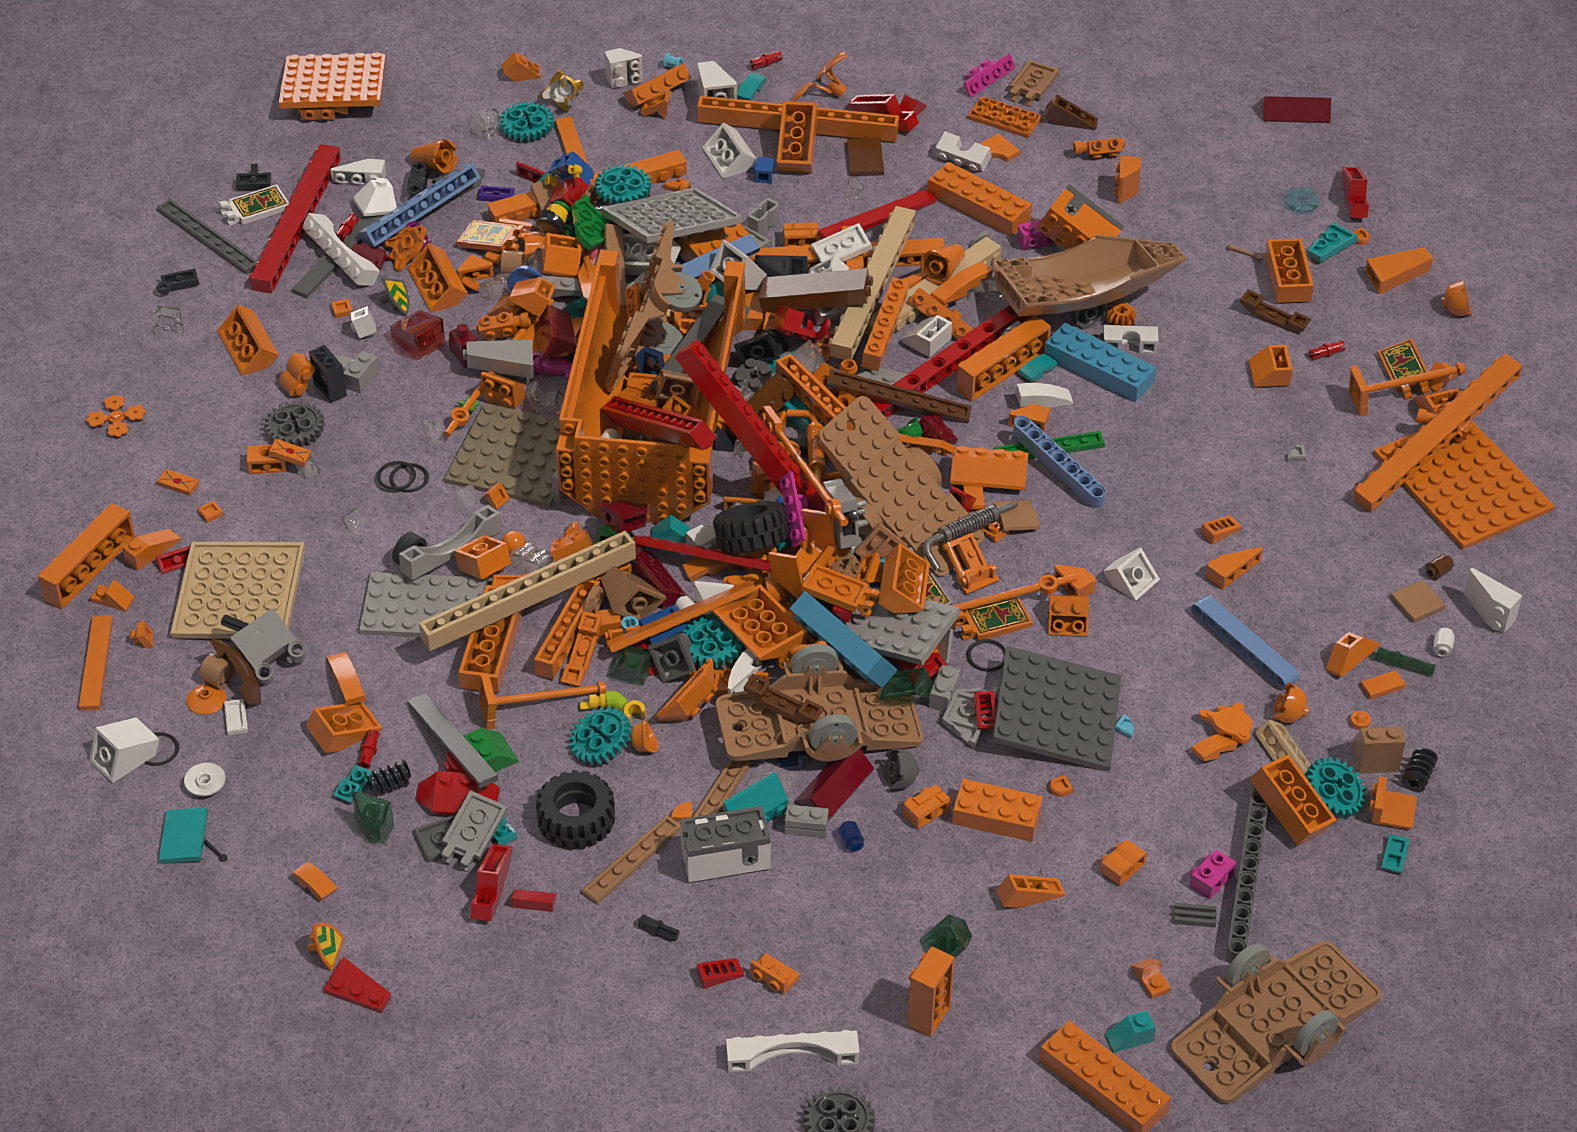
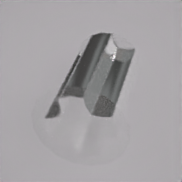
M738 439L734 441L735 447L732 454L734 461H742L746 449Z

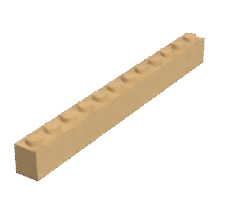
M896 206L893 213H890L888 224L885 223L883 234H880L878 238V245L874 246L872 257H869L867 262L869 275L873 276V286L870 287L871 296H868L867 304L846 305L845 314H842L840 318V325L836 326L834 337L829 340L828 348L831 349V357L852 360L915 226L916 210Z
M623 531L419 623L421 640L429 651H432L605 573L612 567L616 568L636 559L635 542L626 531Z

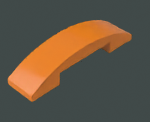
M583 611L578 626L577 639L569 663L565 666L561 683L577 687L581 686L595 651L602 615Z

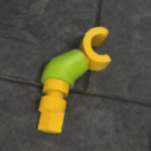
M606 691V693H602L600 696L592 694L589 695V701H580L581 710L597 709L598 706L603 708L610 706L613 710L616 707L627 715L630 723V715L633 713L640 714L642 719L647 718L645 706L642 702L637 700L629 701L617 691Z

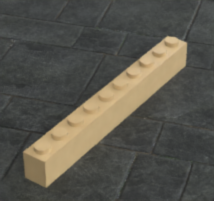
M988 237L983 238L965 251L964 259L951 277L979 262L990 267L993 265V261L1001 259L1002 246ZM925 278L908 290V295L894 332L900 331L904 325L913 322L920 314H924L909 302L916 290L921 288L931 295L941 284L932 283ZM880 310L872 315L865 330V334L869 337Z

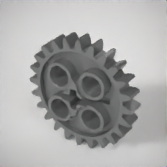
M295 400L292 401V404L286 401L285 406L278 404L279 408H272L273 413L268 412V417H265V433L268 435L269 440H273V443L275 439H279L304 447L303 443L310 445V440L317 441L316 436L321 437V432L324 431L325 426L323 413L320 412V408L316 409V405L310 406L309 402L304 405L302 400L298 404H296ZM290 414L293 415L294 422H295L296 427L298 428V433H299V434H296V431H295V428H294V424H293V421L291 420Z
M838 1086L837 1091H833L829 1087V1093L821 1090L820 1097L814 1094L813 1101L808 1100V1107L804 1108L803 1115L804 1131L874 1132V1108H871L870 1101L865 1102V1095L858 1097L857 1090L851 1094L849 1087L846 1088L845 1092L841 1090L840 1086Z

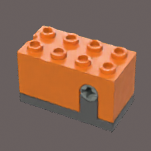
M1068 184L1036 228L1064 250H1067L1094 238L1095 234L1117 237L1124 228V225Z

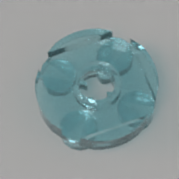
M1311 187L1290 188L1287 191L1284 203L1288 210L1291 209L1299 215H1308L1319 207L1320 200Z

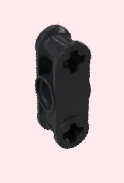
M417 161L412 164L410 176L408 177V200L427 188L428 175L426 174L427 164L425 162Z

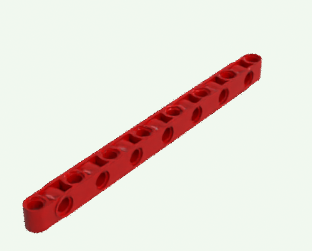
M1009 304L892 385L925 393L958 370V365L962 361L967 360L974 353L979 352L988 344L1001 337L1004 329L1016 321L1024 323L1025 320L1033 316H1018ZM871 399L886 419L903 408Z

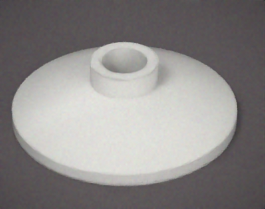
M201 763L193 766L188 770L184 778L186 789L196 796L212 795L218 792L225 783L223 769L213 763Z

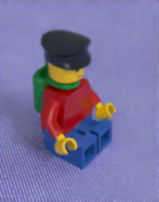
M574 151L556 158L548 171L549 174L545 177V184L552 186L553 196L550 200L551 205L540 212V219L536 221V225L545 233L563 235L564 225L574 221L572 213L574 202L582 198L587 199L589 202L591 200L585 192L591 183L589 180L593 178V169ZM556 175H558V176L561 178V180H560V182L558 183V185H556V184H557V176H556Z

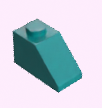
M1146 1010L1126 1016L1109 1030L1105 1037L1113 1053L1153 1042L1156 1027Z

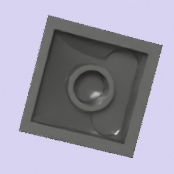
M678 633L648 646L663 683L696 671L689 650L691 641L684 633Z

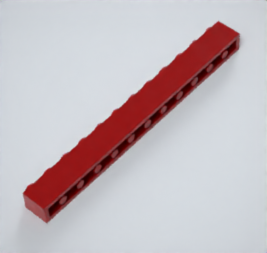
M320 144L318 149L314 151L313 158L309 161L306 172H303L302 179L297 184L295 193L291 195L290 202L286 205L283 216L279 218V224L274 228L271 239H268L266 249L262 251L259 262H256L254 272L249 276V283L253 291L273 293L305 231L302 227L308 213H314L332 178L331 168L337 167L341 160L340 147Z
M698 339L683 347L674 358L779 492L782 494L780 479L789 471L793 472L797 494L806 495L808 508L825 512L826 503L801 472L799 466L790 458L787 451L780 445L775 435L765 426L764 421L758 417L752 406L744 399L741 392L733 385L728 375L722 371L717 361L708 353L706 347Z
M613 396L601 408L614 425L702 451L710 448L713 445V441L717 438L701 419Z

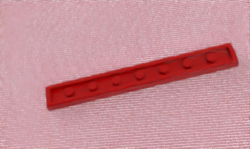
M927 189L819 229L817 235L824 239L842 231V226H854L858 223L864 231L887 222L890 213H893L896 206L918 210L936 203L937 198Z
M644 535L635 536L633 540L635 544L772 572L771 564L768 560L733 553L728 554L727 552L724 553L718 550Z

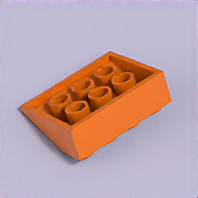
M761 584L755 587L756 592L713 610V614L759 661L784 656L791 647L807 645V630Z

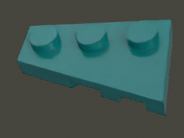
M1332 222L1330 228L1323 232V236L1317 239L1308 249V256L1321 263L1357 242L1358 235Z

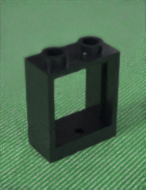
M325 345L309 351L310 362L315 366L312 375L313 383L330 403L346 397L343 365Z

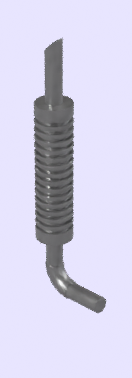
M1008 502L997 508L990 505L938 528L937 534L927 538L923 544L924 555L933 570L936 571L941 568L932 553L931 546L939 541L946 544L991 524L999 519V514L1017 507L1018 504Z

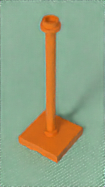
M1457 362L1454 367L1366 385L1358 366L1355 365L1350 366L1348 392L1359 415L1367 416L1370 392L1456 373L1458 376H1462V374L1466 373L1464 363Z
M481 674L479 702L486 729L492 730L495 729L497 705L598 693V696H600V694L606 693L605 682L597 681L596 685L496 697L489 674Z

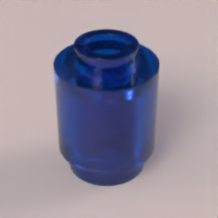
M854 821L843 822L838 829V833L845 848L850 852L861 850L864 847V838L857 823Z

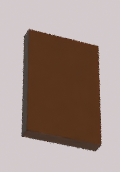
M881 138L847 139L850 176L884 175Z

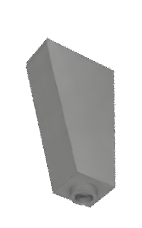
M532 340L467 342V349H463V359L467 360L468 368L534 378Z

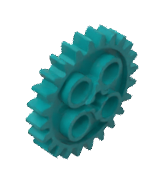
M527 101L524 104L518 102L517 106L512 104V108L506 107L507 111H502L503 115H500L499 119L501 131H504V135L508 134V138L514 137V140L519 138L520 142L524 139L527 142L530 139L536 141V137L542 139V135L547 136V132H551V128H554L553 112H550V108H546V105L540 106V102L536 105L533 101L530 104Z
M615 164L614 168L608 166V170L603 169L602 173H598L595 189L596 194H599V198H603V202L609 201V205L612 203L620 204L643 199L644 197L647 198L651 189L650 177L647 176V172L643 173V169L637 170V166L631 168L630 164L627 167L621 164V167H618Z
M707 615V619L700 616L699 622L692 620L693 625L687 624V630H683V633L691 641L689 650L694 664L699 662V667H702L709 658L713 660L715 668L720 663L722 666H725L726 661L732 663V657L737 659L738 653H742L744 644L716 616L711 618L710 615Z
M608 706L606 711L601 707L599 712L593 709V714L586 713L585 719L579 718L580 724H574L576 730L570 731L573 736L569 737L571 742L569 746L579 761L582 760L584 764L589 761L591 765L597 761L600 765L602 760L608 762L609 757L615 759V753L622 754L621 748L627 747L625 742L631 741L629 735L632 733L630 729L632 725L627 715L616 707L612 710Z
M1322 757L1307 768L1308 770L1304 774L1306 779L1334 817L1337 815L1339 819H1342L1345 816L1348 819L1350 816H1355L1366 803L1364 798L1367 794L1363 792L1366 786L1361 785L1364 780L1357 778L1359 772H1352L1353 766L1346 767V761L1341 764L1339 758L1333 761L1332 757H1329L1327 760L1325 757Z

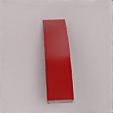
M895 94L856 95L848 103V106L854 111L899 116V131L910 132L919 123L915 111H901Z
M1342 167L1343 188L1350 217L1368 218L1369 204L1366 201L1367 178L1359 167Z
M492 844L477 871V890L471 903V919L492 920L507 877L513 846Z

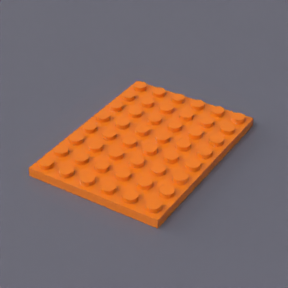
M1475 423L1472 434H1468L1466 440L1452 438L1402 484L1462 550L1547 514L1555 508V505ZM1417 432L1376 448L1373 454L1381 463L1386 459L1389 460L1397 448L1401 449L1407 439L1411 436L1414 437Z

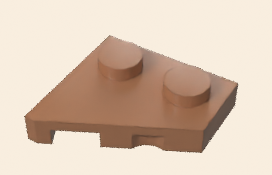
M879 522L861 541L854 552L860 557L877 552L879 557H886L898 543L905 547L908 546L906 542Z

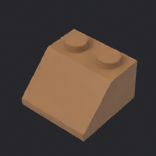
M661 369L656 382L655 398L669 400L675 394L687 404H692L698 387L688 374Z

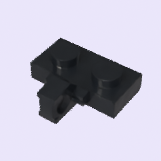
M251 164L250 173H237L236 189L260 190L270 187L272 181L271 172H259L258 164Z

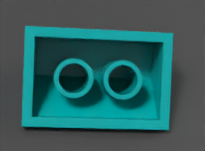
M773 772L723 801V812L762 806L766 823L768 824L774 817L782 816L786 813L789 799L777 773Z

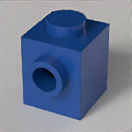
M758 157L756 164H753L752 171L755 174V182L772 184L775 158Z

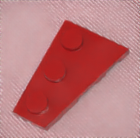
M345 957L341 959L323 989L324 994L381 1014L391 999L389 991Z

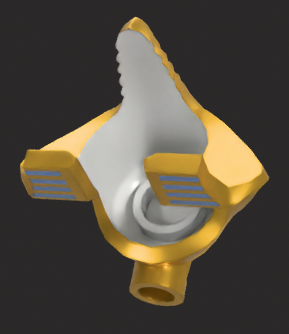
M558 70L540 97L551 99L561 109L569 112L572 108L571 100L576 96L577 91L584 89V83L582 80L574 81L566 76L564 72Z

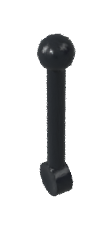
M204 839V843L219 857L221 862L227 861L228 857L226 854H221L208 840Z

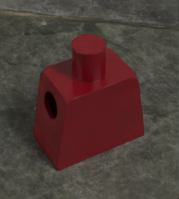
M462 323L449 332V349L466 369L468 368L467 360L463 359V349H467V342H475L477 339L468 329V326Z
M620 500L611 504L604 502L601 506L603 524L617 533L623 531L630 532L646 526L648 509L626 500Z

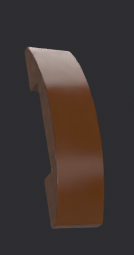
M1249 289L1246 290L1239 301L1257 318L1288 331L1303 332L1311 321V318L1296 311L1291 315L1263 302L1262 295Z
M211 639L210 643L218 656L230 659L245 683L239 689L248 704L260 705L261 692L259 683L249 662L232 645L224 641Z
M753 673L743 687L747 694L758 703L792 720L815 723L824 710L823 706L808 699L802 703L769 687L770 681Z

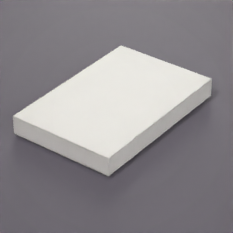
M859 223L811 244L820 263L834 255L844 262L873 249Z

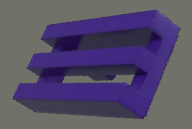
M481 186L478 201L494 202L514 196L515 188Z

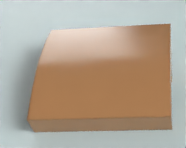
M1029 500L993 502L995 508L1008 502L1018 504L1017 507L999 514L998 523L1003 531L1040 529L1037 514Z

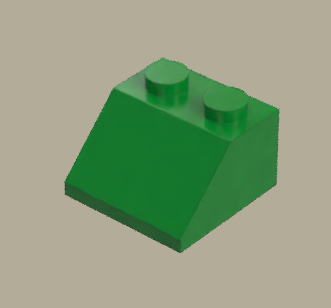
M480 728L463 735L495 772L519 762L500 732Z

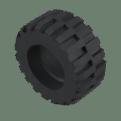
M757 501L737 505L720 512L713 520L718 548L728 554L750 553L767 549L785 541L789 535L784 506L777 501Z
M572 770L571 773L562 772L560 776L557 777L555 775L550 778V782H545L537 794L536 811L538 827H540L542 835L546 836L548 841L551 843L556 842V845L559 847L567 846V849H574V847L584 849L587 845L594 846L598 840L602 841L605 839L606 833L609 834L613 829L612 825L615 824L613 791L608 786V783L603 779L601 780L596 774L590 775L588 771H583L582 773L578 772V770ZM573 803H582L592 807L588 813L580 816H568L559 812L564 806Z

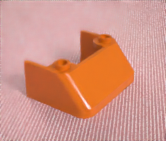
M802 510L806 540L800 544L801 548L795 556L769 552L768 554L774 580L796 598L802 595V584L815 563L831 569L832 563L836 562L839 558L833 521L829 515L822 511Z

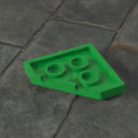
M582 198L575 201L572 205L576 239L589 251L605 243L604 226L606 223H612L587 199Z

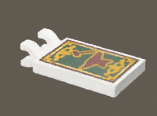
M277 184L229 199V202H219L222 208L220 212L223 216L226 215L228 217L227 223L229 226L239 222L244 225L283 212L286 205L289 204Z

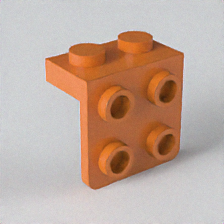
M1379 776L1378 783L1373 784L1371 796H1375V799H1371L1369 812H1373L1371 823L1411 830L1414 824L1417 798L1413 795L1386 791L1387 777Z

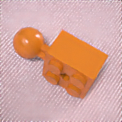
M518 531L507 532L501 541L483 535L454 550L459 571L479 579H486L496 571H502L506 566L512 564L510 555L520 554L525 548L526 541L524 536Z

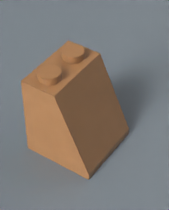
M612 567L601 578L613 612L624 617L633 616L639 621L649 616L666 599L664 594L640 577Z
M1402 726L1361 728L1351 741L1359 774L1399 772L1406 743Z

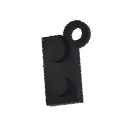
M196 269L160 275L162 282L157 284L156 289L158 293L166 294L170 290L199 285Z

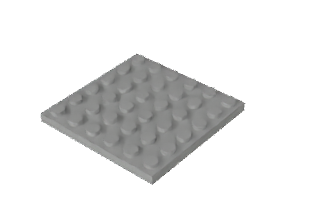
M697 188L602 207V214L647 244L657 243L664 222L668 223L669 220L674 222L673 238L688 237L689 234L693 233L703 234L707 230L716 231L720 230L721 227H735L736 224L743 223L742 215Z

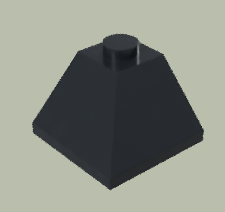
M768 332L734 344V348L743 364L750 358L765 363L780 359V355Z

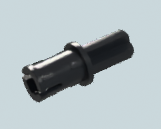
M644 914L638 921L639 928L654 933V936L659 934L676 941L680 934L679 930L665 925L662 920L658 921Z

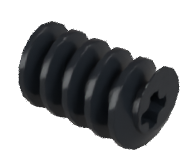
M1418 748L1413 751L1402 776V784L1405 788L1417 793L1425 790V786L1428 785V780L1438 761L1437 754L1427 748Z
M402 760V766L398 762L394 763V768L391 765H387L386 771L384 768H379V774L373 770L371 777L368 773L365 774L368 785L376 796H379L380 789L386 794V787L394 791V784L402 788V781L408 786L409 779L411 778L410 769L405 760Z

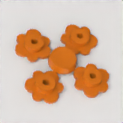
M112 395L105 398L104 403L106 404V409L111 408L113 412L108 416L103 414L102 411L90 412L86 422L91 427L104 425V421L109 419L113 425L108 426V435L121 437L129 431L127 423H122L124 418L127 417L131 421L141 420L144 418L146 410L143 409L142 405L128 407L125 413L117 411L120 407L124 406L125 399L123 396Z

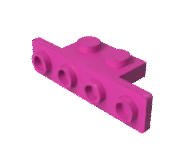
M1006 54L997 61L983 60L980 62L981 65L969 69V72L964 75L966 80L964 86L968 97H973L1015 69L1011 54Z
M789 471L780 479V487L782 489L793 547H798L806 540L802 510L809 508L806 495L797 494L794 474Z

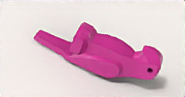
M533 353V371L535 374L545 373L552 376L565 374V379L569 380L573 363L561 356L543 360L541 353Z

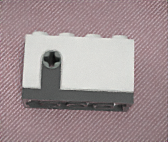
M762 806L680 819L681 851L684 863H686V873L689 882L771 869V838Z

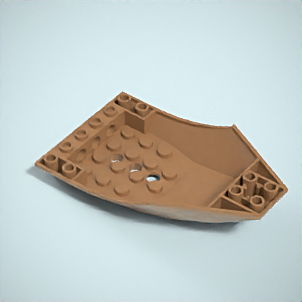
M1095 234L1094 238L1065 251L1034 258L1018 257L1012 260L1002 258L998 261H993V268L998 290L1017 315L1033 316L1088 309L1123 298L1157 281L1184 262L1186 256L1171 242Z

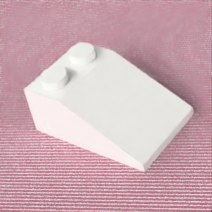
M1471 568L1464 595L1487 625L1493 630L1504 634L1516 621L1522 595L1478 570Z

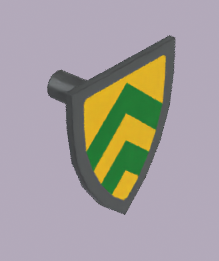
M381 278L386 293L380 296L379 300L382 303L389 300L393 310L398 309L407 316L410 301L404 280Z

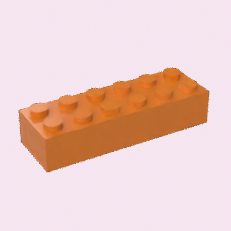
M947 162L928 179V191L938 200L1009 236H1013L1017 232L1018 225L1027 223L1031 219L1032 203L950 162Z
M1034 315L1004 336L999 337L993 343L988 344L984 349L974 353L967 360L962 361L958 365L956 391L972 402L1018 372L1027 362L1044 354L1045 342L1050 338L1051 326L1037 315Z
M111 503L39 573L38 580L45 602L62 610L122 551L124 545L135 538L130 511Z
M486 585L484 594L499 586ZM524 609L470 634L458 672L460 688L480 691L481 674H489L493 692L499 693Z
M1070 1020L1041 1046L1039 1061L1131 1132H1148L1169 1112L1170 1096Z

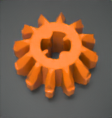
M1121 301L1119 304L1113 303L1112 306H1109L1106 313L1109 325L1134 326L1137 316L1134 306H1129L1128 303L1122 304Z

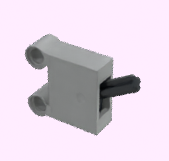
M842 479L822 482V486L832 499L837 498L840 501L841 512L848 520V524L842 526L837 518H832L838 546L841 549L859 546L858 528L868 525V521L866 519L858 520V517L861 514H865V508L862 507L866 506L867 502L865 500L857 501L843 484Z
M273 608L250 624L229 615H224L221 619L222 626L237 631L236 634L230 637L231 642L249 662L256 674L258 683L261 685H269L274 681V671L269 663L286 651H288L290 659L295 663H301L307 657L305 644L296 639ZM295 649L302 650V653L299 655H295L292 652ZM264 671L270 673V675L266 678L260 676V674Z

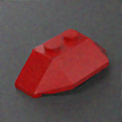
M437 771L419 782L416 801L433 814L457 815L470 791L498 802L500 787L491 783L479 788L467 773Z

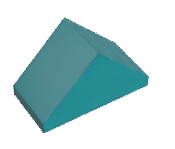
M670 514L652 527V537L686 543V532L690 531V527Z

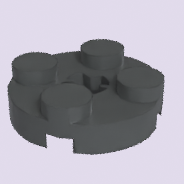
M750 358L738 368L735 377L741 390L747 393H755L754 391H758L772 377V372L767 363ZM756 374L758 376L757 378L754 377V379H751L752 375Z

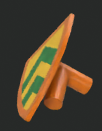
M320 922L312 925L313 932L309 935V938L313 943L308 944V951H318L325 966L330 971H333L344 936L335 926Z

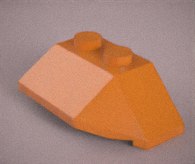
M711 658L656 714L657 721H687L691 717L695 718L701 711L700 707L704 703L708 704L713 699L714 671Z

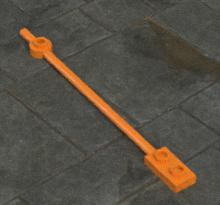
M550 299L548 305L553 306L554 300ZM529 313L531 325L536 326L540 317ZM521 326L512 340H521L530 326ZM480 382L462 408L458 407L451 411V423L444 431L446 437H450L457 426H464L468 423V411L482 393V382Z
M763 406V413L760 415V419L764 421L765 426L775 435L776 439H780L826 503V515H829L831 519L837 518L842 526H846L848 520L841 512L840 501L837 498L832 499L782 431L783 423L771 406Z
M1047 574L1040 577L1039 583L951 606L959 607L960 611L1036 591H1041L1044 594H1053L1057 591L1059 585L1075 582L1077 577L1076 574L1056 578L1053 575Z

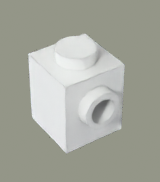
M368 306L351 312V327L353 332L358 334L359 338L370 337L376 333V324Z

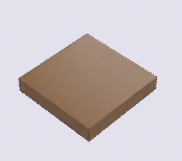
M1424 580L1391 593V599L1413 623L1445 610L1446 607L1444 602Z

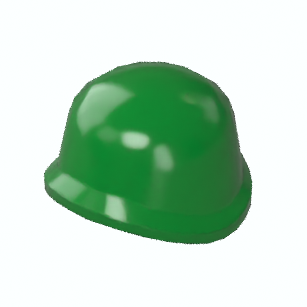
M917 417L911 419L906 426L897 430L899 434L915 438L921 437L923 432Z

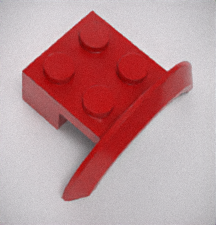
M778 306L772 326L776 327L778 332L792 335L794 332L793 336L805 339L808 344L812 345L825 337L831 322L825 318L819 332L814 331L815 320L812 315L806 314L804 328H802L804 312Z

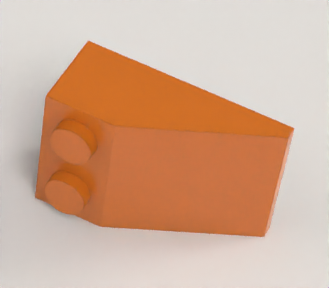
M363 701L348 706L340 704L313 708L306 727L325 753L341 751L365 739L367 731L370 729L372 730L371 734L373 729L378 732L382 730V726Z

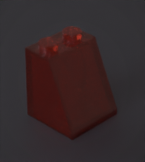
M418 310L390 325L392 338L416 361L446 345L443 319L422 310Z

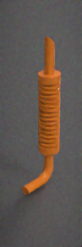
M787 409L786 417H804L811 421L807 426L808 466L819 482L822 483L821 474L825 472V452L817 440V435L823 426L818 423L817 415L810 410Z

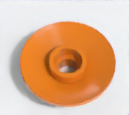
M202 684L189 692L186 702L192 712L200 715H209L219 711L224 706V701H226L227 697L224 689H219L211 684Z

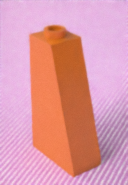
M1426 247L1369 258L1366 262L1365 272L1377 292L1382 294L1430 271L1433 257Z

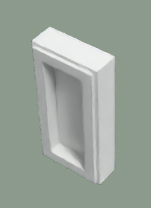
M245 700L224 701L228 735L248 733Z

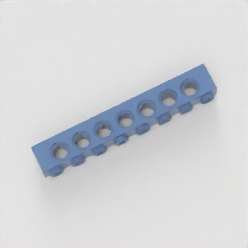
M474 164L462 165L358 232L362 242L371 247L377 246L406 227L407 223L417 220L479 180L481 177Z

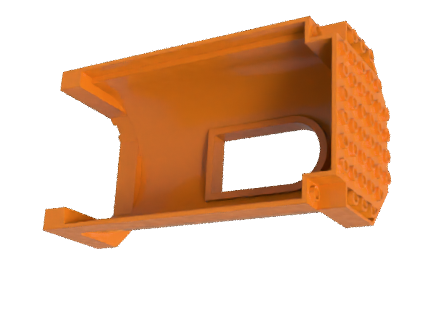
M600 250L559 418L560 436L556 448L559 490L597 518H603L601 506L604 502L611 504L620 500H626L648 509L647 523H659L670 514L681 521L710 503L713 488L712 446L702 451L680 444L625 440L627 428L614 425L601 409L613 396L619 397V393L627 388L630 372L637 373L636 362L633 361L612 392L606 391L608 387L604 385L628 319L626 309L621 305L618 251ZM727 261L724 273L725 316L718 322L703 344L725 374L727 372L733 337L743 331L746 316L745 262ZM701 392L696 411L705 418L704 422L715 434L718 413ZM661 400L660 404L656 407L662 408L667 401ZM606 429H614L620 434L621 439L603 438L601 435Z

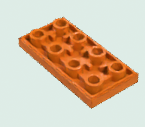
M981 96L967 115V119L1029 138L1042 120V115Z

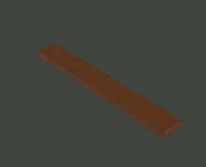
M834 369L829 371L826 386L968 424L972 406Z

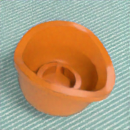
M645 718L643 722L632 727L630 735L631 744L638 752L655 753L659 749V743Z

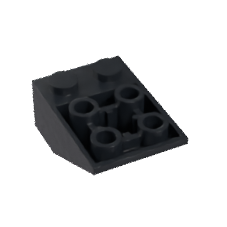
M755 255V264L767 274L766 277L807 274L808 257Z

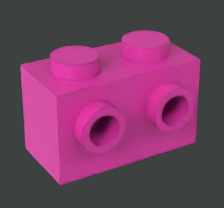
M1041 220L1018 225L1017 241L1023 251L1055 243L1036 228Z
M1216 849L1211 855H1206L1199 867H1195L1191 871L1190 887L1211 899L1235 874L1237 862Z

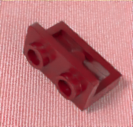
M354 243L352 251L371 261L380 272L385 260H390L386 251L381 248H376L375 250L365 243H361V245Z
M936 415L921 417L919 421L923 430L921 437L943 440L952 445L956 444L958 438L943 423L942 418Z

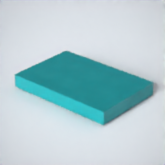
M207 807L166 811L159 856L161 864L202 860L209 812Z

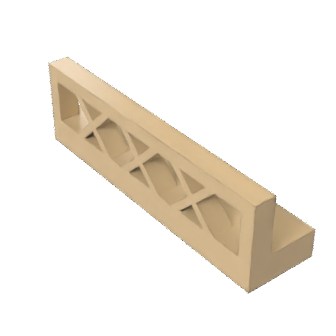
M1268 719L1255 732L1274 761L1289 754L1301 772L1305 774L1311 764L1283 724Z

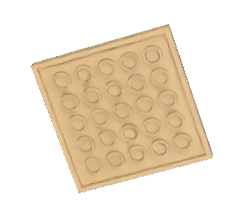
M192 542L170 633L172 638L231 639L230 637L236 634L237 631L221 625V619L224 615H229L250 624L272 608L289 628L306 548L305 543Z

